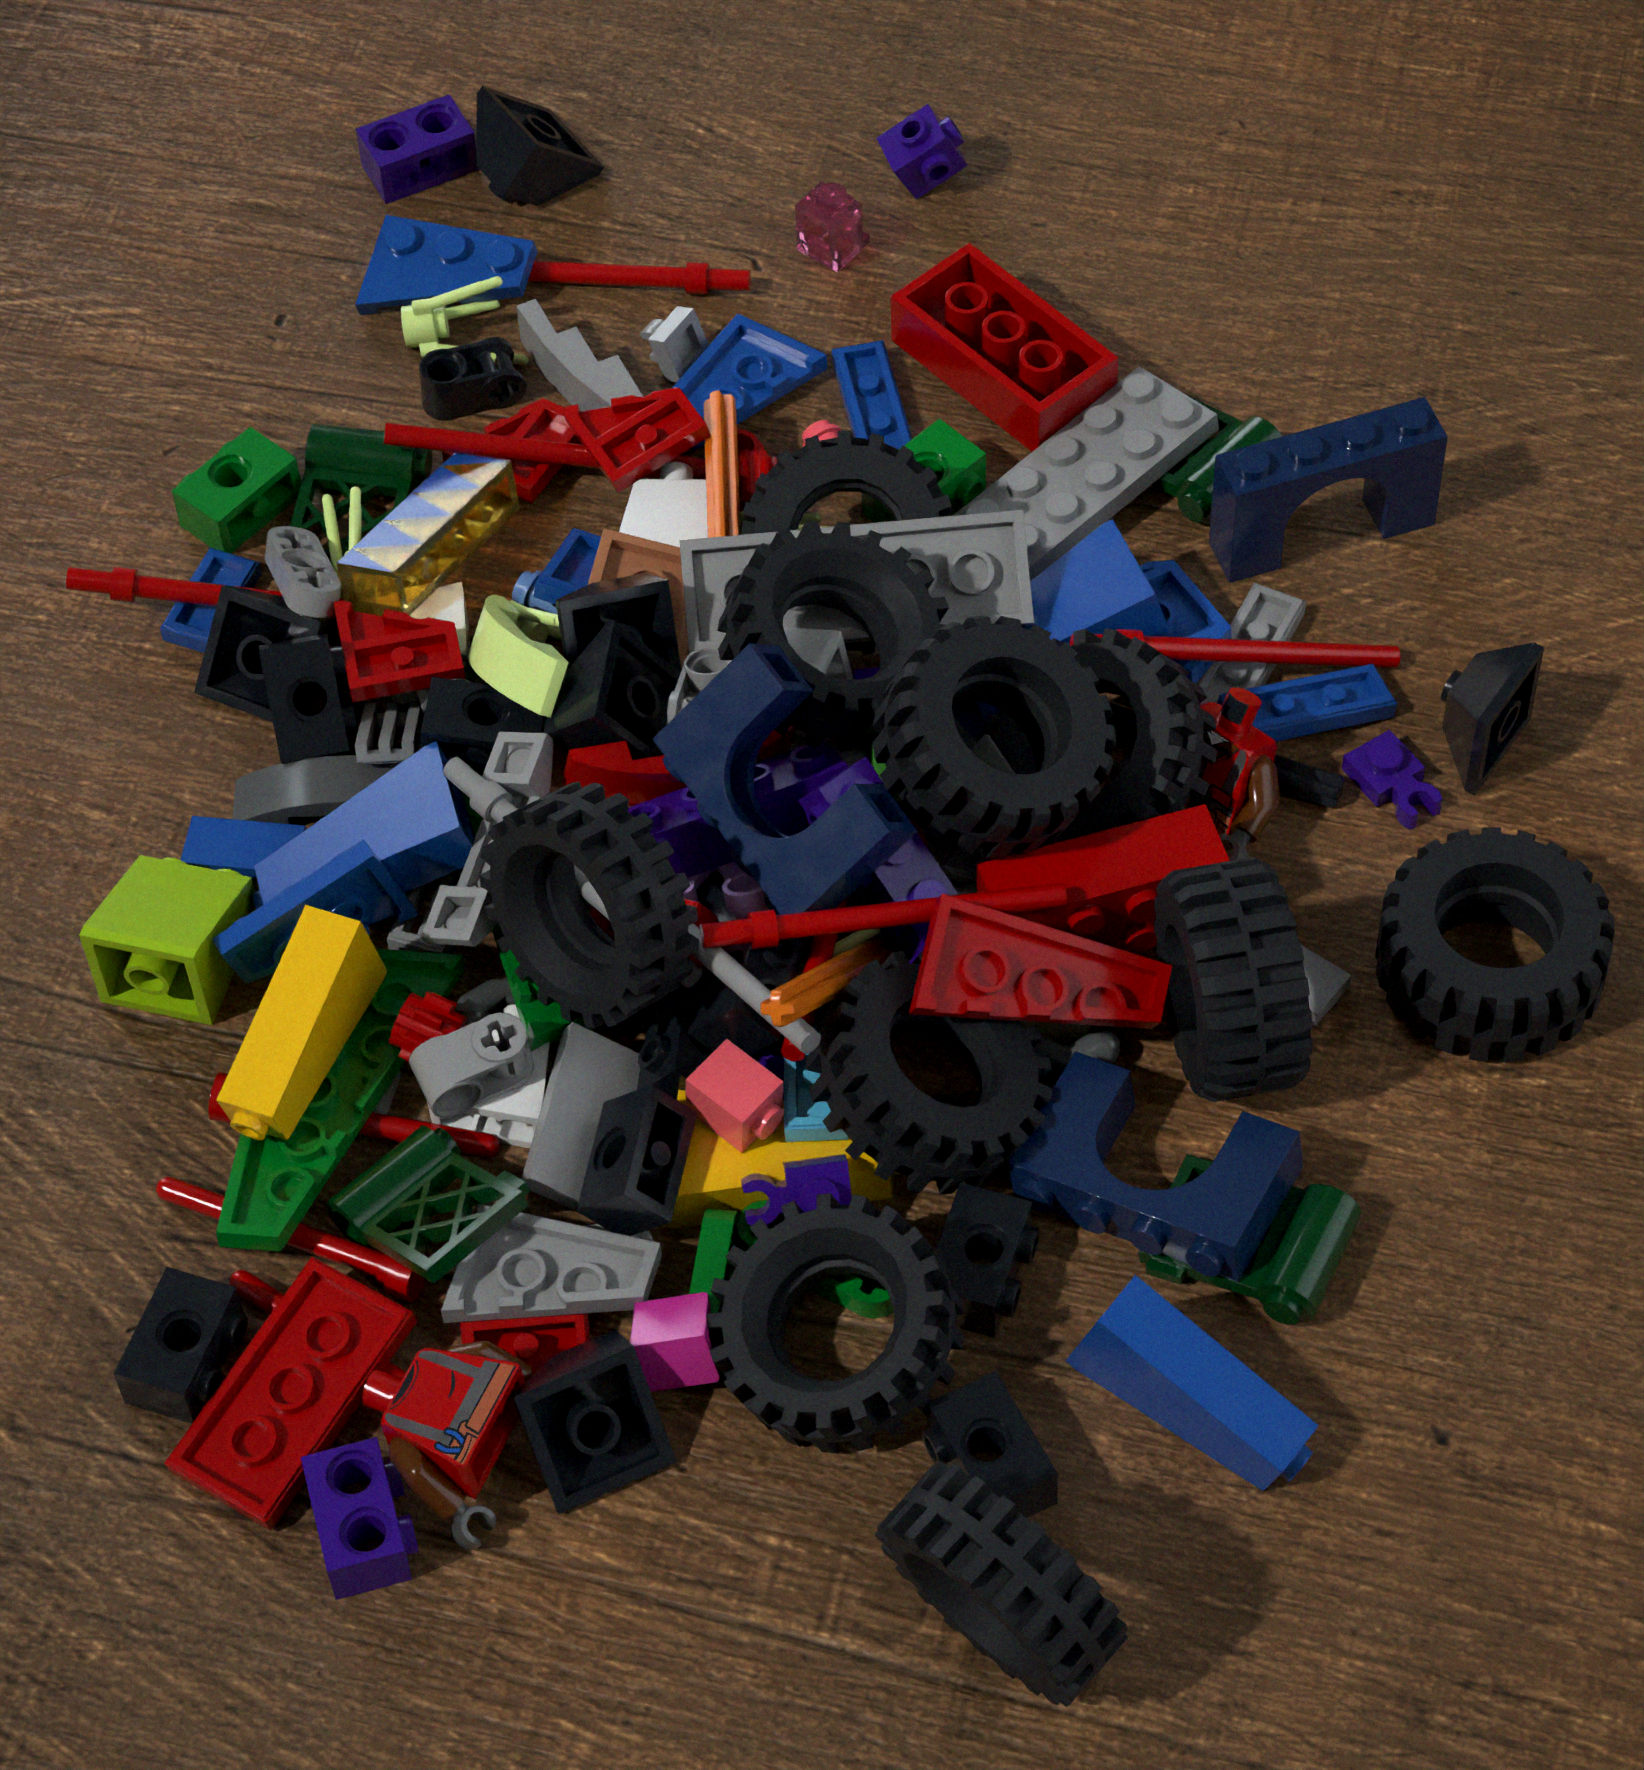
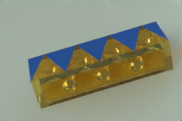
M454 453L337 562L338 578L341 582L345 601L352 602L353 611L382 616L384 610L389 609L404 612L410 616L520 509L511 461Z

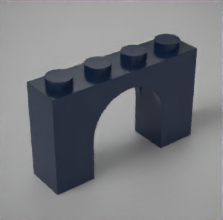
M1425 397L1215 455L1209 545L1228 582L1231 583L1281 569L1285 528L1293 512L1302 502L1317 491L1343 480L1365 478L1362 501L1383 539L1435 525L1448 436Z
M749 643L653 740L665 755L663 763L666 769L674 778L686 784L697 799V810L701 817L710 826L719 830L732 847L730 853L735 864L744 873L752 876L766 894L765 903L769 910H774L776 915L836 909L918 831L883 784H853L808 828L795 835L783 832L766 817L760 807L754 787V768L757 755L769 734L813 690L780 646Z
M1075 1051L1052 1089L1051 1100L1039 1110L1045 1115L1043 1122L1031 1136L1027 1135L1029 1138L1012 1155L1008 1162L1014 1197L1032 1201V1210L1036 1212H1053L1074 1220L1080 1227L1096 1234L1106 1232L1131 1242L1136 1248L1147 1254L1159 1255L1161 1253L1187 1263L1192 1269L1203 1275L1211 1277L1219 1275L1239 1283L1303 1168L1300 1131L1242 1111L1213 1163L1196 1179L1184 1185L1163 1190H1149L1128 1185L1113 1176L1103 1164L1114 1142L1136 1107L1131 1071Z

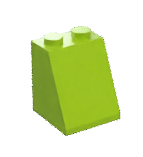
M139 855L83 925L79 934L100 1001L102 1003L213 1025L235 971L220 955L212 938L231 927L238 919L257 910L253 900L255 890L251 877L243 876L231 869L213 870L188 865L179 859L171 857L158 859Z

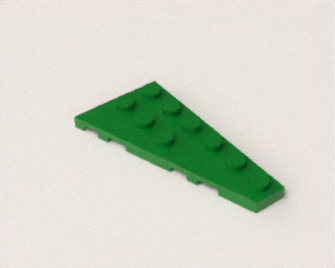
M376 949L387 969L385 978L289 1139L284 1140L266 1134L264 1140H256L240 1134L216 1230L219 1247L282 1251L406 1061L398 1057L401 1048L389 1043L391 1030L402 1005L411 993L424 998L428 991L447 998L465 971L463 955Z

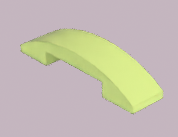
M495 594L488 596L485 600L467 656L470 666L485 682L506 697L539 715L551 718L569 662L552 645L530 640L516 626L520 612L505 597Z

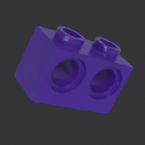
M450 94L356 128L362 167L385 204L479 170L476 166L474 131Z
M374 1437L302 1456L303 1470L324 1561L335 1599L339 1600L413 1580L407 1556L419 1553L410 1514L397 1517L393 1499L405 1496V1492L397 1468L390 1459L383 1461L378 1438ZM358 1482L369 1484L360 1493H343L351 1484ZM369 1539L384 1541L378 1548L372 1551L362 1552L356 1550L362 1542Z

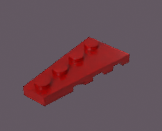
M942 893L934 903L909 1014L1153 1029L1161 1023L1172 965Z

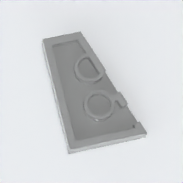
M480 1204L476 1214L487 1211L491 1206ZM520 1212L458 1263L441 1309L443 1323L634 1310L635 1303L648 1300L662 1258L661 1243Z

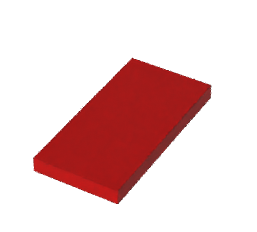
M311 1257L164 1462V1465L174 1475L272 1531L306 1482L301 1457L330 1448L362 1402L363 1390L371 1373L378 1369L382 1371L385 1369L418 1320L414 1313L318 1259Z

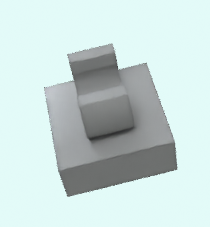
M677 306L665 320L653 319L640 333L641 338L648 340L651 346L652 353L649 355L651 360L659 364L665 380L677 383L709 346L694 308Z

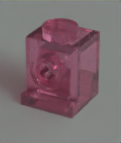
M820 181L795 205L797 250L830 269L839 272L870 243V235L863 231L862 203L849 195L841 184H825ZM827 233L829 243L822 240Z

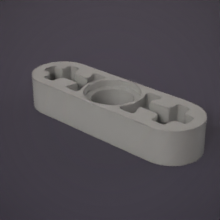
M278 526L271 528L267 535L264 559L288 608L295 613L308 617L324 618L335 615L333 602L339 601L341 582L318 537L314 533L298 527Z

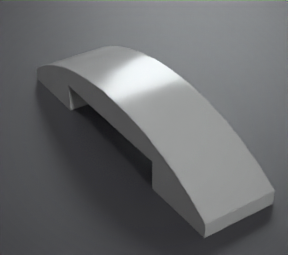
M499 732L482 778L484 780H495L512 796V804L518 809L548 795L552 776L553 739L548 733ZM484 818L482 819L457 886L440 885L420 937L426 943L475 947L498 924V921L488 920L485 910L487 905L493 903L491 892L480 886V874L490 870V865L480 857L483 846L493 842L488 832L493 825L497 824L496 821L487 822Z

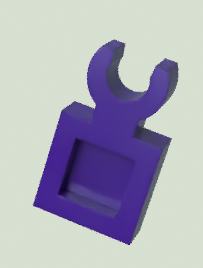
M1390 729L1343 755L1342 770L1376 807L1391 800L1396 805V818L1405 828L1412 830L1417 824L1418 812L1412 805H1423L1434 816L1440 814L1442 804L1440 792L1434 786L1423 782L1425 767Z
M845 1154L783 1162L785 1180L774 1181L764 1174H750L741 1179L743 1193L761 1191L768 1196L767 1203L763 1207L745 1210L747 1224L751 1226L759 1219H762L766 1225L777 1218L779 1213H783L781 1206L795 1201L804 1212L816 1209L818 1194L831 1193L840 1205H850L852 1199L848 1161Z

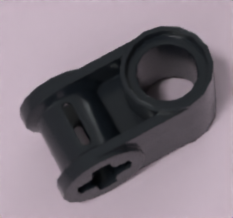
M489 337L471 344L428 352L419 363L422 404L426 414L434 419L447 421L486 410L507 408L520 401L526 393L527 385L523 375L515 370L512 364L514 352L511 344L504 338ZM491 353H495L496 355L495 364L493 363L492 357L490 355ZM498 382L502 389V393L497 392Z

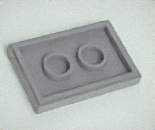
M574 1022L563 1030L521 1180L526 1182L529 1190L576 1211L603 1103L637 1090L640 1072L638 1064L639 1053Z

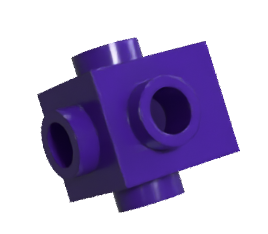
M929 104L907 116L904 120L876 138L893 172L915 199L923 196L968 166L958 146L965 142L961 132L950 116L941 120Z

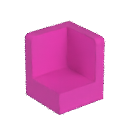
M706 1292L634 1304L630 1343L634 1346L650 1392L719 1381L720 1369L713 1363L710 1349H713L709 1338L706 1314L711 1313V1301Z

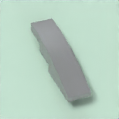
M536 299L516 306L521 343L547 380L571 405L578 404L581 411L610 407L611 398L628 395L643 397L618 355L598 362L577 327L556 333Z

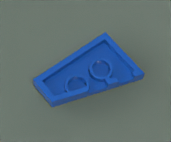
M385 215L355 306L359 315L376 314L380 307L412 305L413 300L432 298L495 276L502 278L501 286L459 301L460 304L523 297L538 251L532 240Z
M737 313L672 388L679 387L703 420V403L710 398L711 392L720 390L722 394H731L736 401L737 424L827 370V354ZM705 440L690 448V450L695 451L705 445Z
M363 839L350 849L336 855L330 862L298 883L287 887L281 894L257 910L235 921L231 927L212 938L224 960L243 982L248 984L275 972L305 905L361 921L368 935H370L368 927L370 924L393 915L397 917L399 922H403L419 914L408 896Z

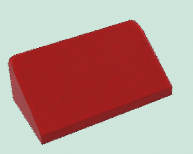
M589 1313L460 1322L462 1344L483 1340L490 1341L529 1364L532 1368L531 1374L533 1375L556 1354L590 1340Z

